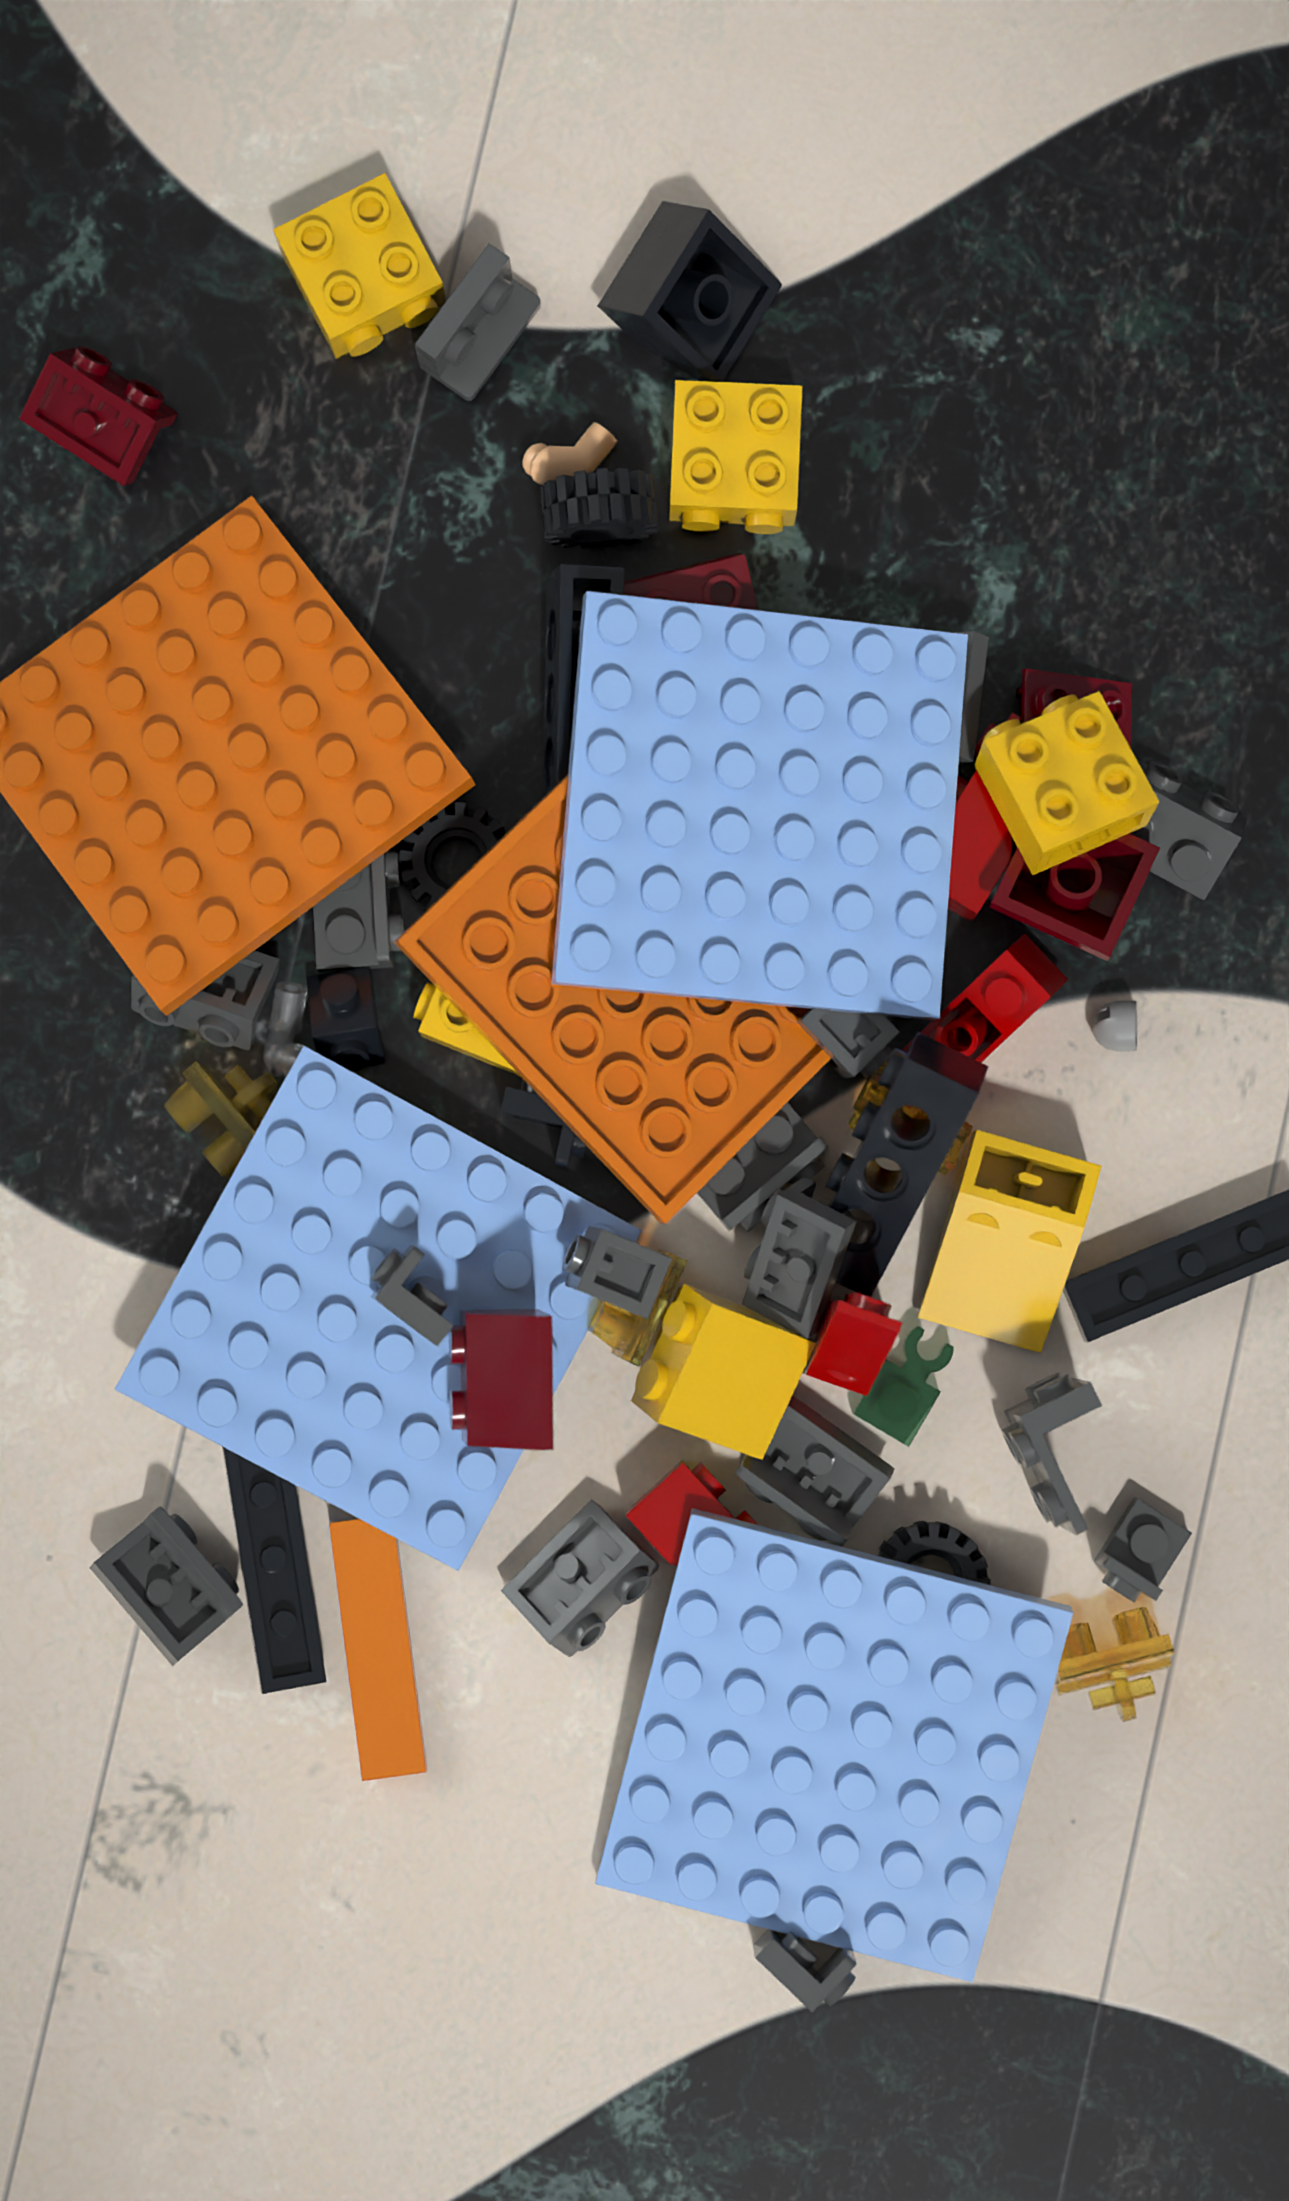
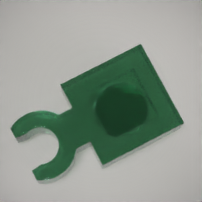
M919 1326L911 1329L904 1339L903 1354L905 1360L901 1367L886 1359L868 1395H862L852 1412L853 1415L907 1447L912 1443L941 1391L925 1381L930 1373L940 1371L948 1365L954 1351L953 1346L944 1343L939 1354L934 1359L925 1360L920 1357L917 1352V1344L925 1330Z

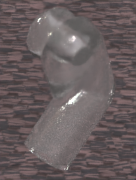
M279 982L275 988L263 1053V1060L267 1069L275 1076H281L282 1074L285 1077L287 1076L303 1047L299 1045L308 989L294 982Z

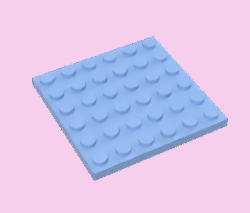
M586 591L582 603L551 984L808 1009H827L839 1012L881 1014L884 1016L924 1020L939 1019L968 634Z
M303 1046L114 1390L459 1571L524 1449L467 1446L462 1441V1430H451L450 1391L461 1390V1364H450L449 1332L438 1346L429 1342L371 1297L378 1287L370 1279L393 1248L403 1254L410 1245H414L425 1255L401 1286L410 1292L418 1282L448 1305L441 1316L452 1325H460V1310L539 1309L552 1315L554 1395L604 1302L565 1286L569 1272L563 1270V1262L572 1240L577 1234L584 1236L589 1226L604 1229L632 1242H636L642 1230Z
M692 1508L595 1884L785 1934L791 1931L795 1936L843 1949L846 1948L850 1951L973 1982L1072 1620V1607Z

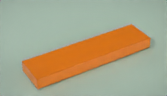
M359 1518L330 1522L329 1527L362 1781L426 1773L428 1768L398 1539Z

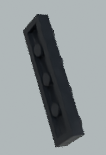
M1289 1189L1066 1280L1063 1292L1084 1342H1090L1289 1260Z
M222 1447L261 1693L266 1694L325 1683L327 1681L296 1487L293 1483Z

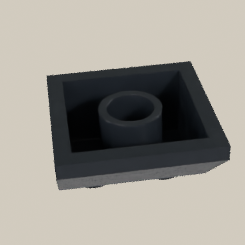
M662 201L597 306L637 344L699 381L723 382L783 284L709 209Z

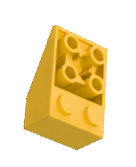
M980 1130L970 1133L917 1318L1041 1353L1086 1225L1102 1165Z

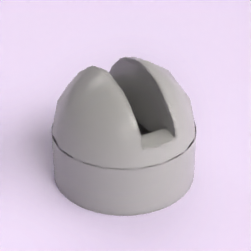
M1115 1001L1106 1003L1098 1009L1093 1019L1095 1025L1093 1035L1096 1041L1105 1049L1117 1052L1137 1051V1002Z

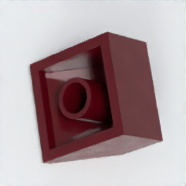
M1129 833L1035 875L1031 874L1017 847L990 904V908L1108 961L1160 847Z
M539 1309L460 1310V1325H454L449 1331L450 1364H461V1390L450 1391L451 1430H462V1441L467 1446L540 1451L554 1450L552 1315Z

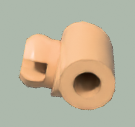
M593 422L574 447L547 446L544 443H536L530 446L523 457V468L528 475L532 476L536 483L543 486L546 481L556 480V477L560 475L574 476V472L585 470L587 473H593L617 444V440L607 429Z

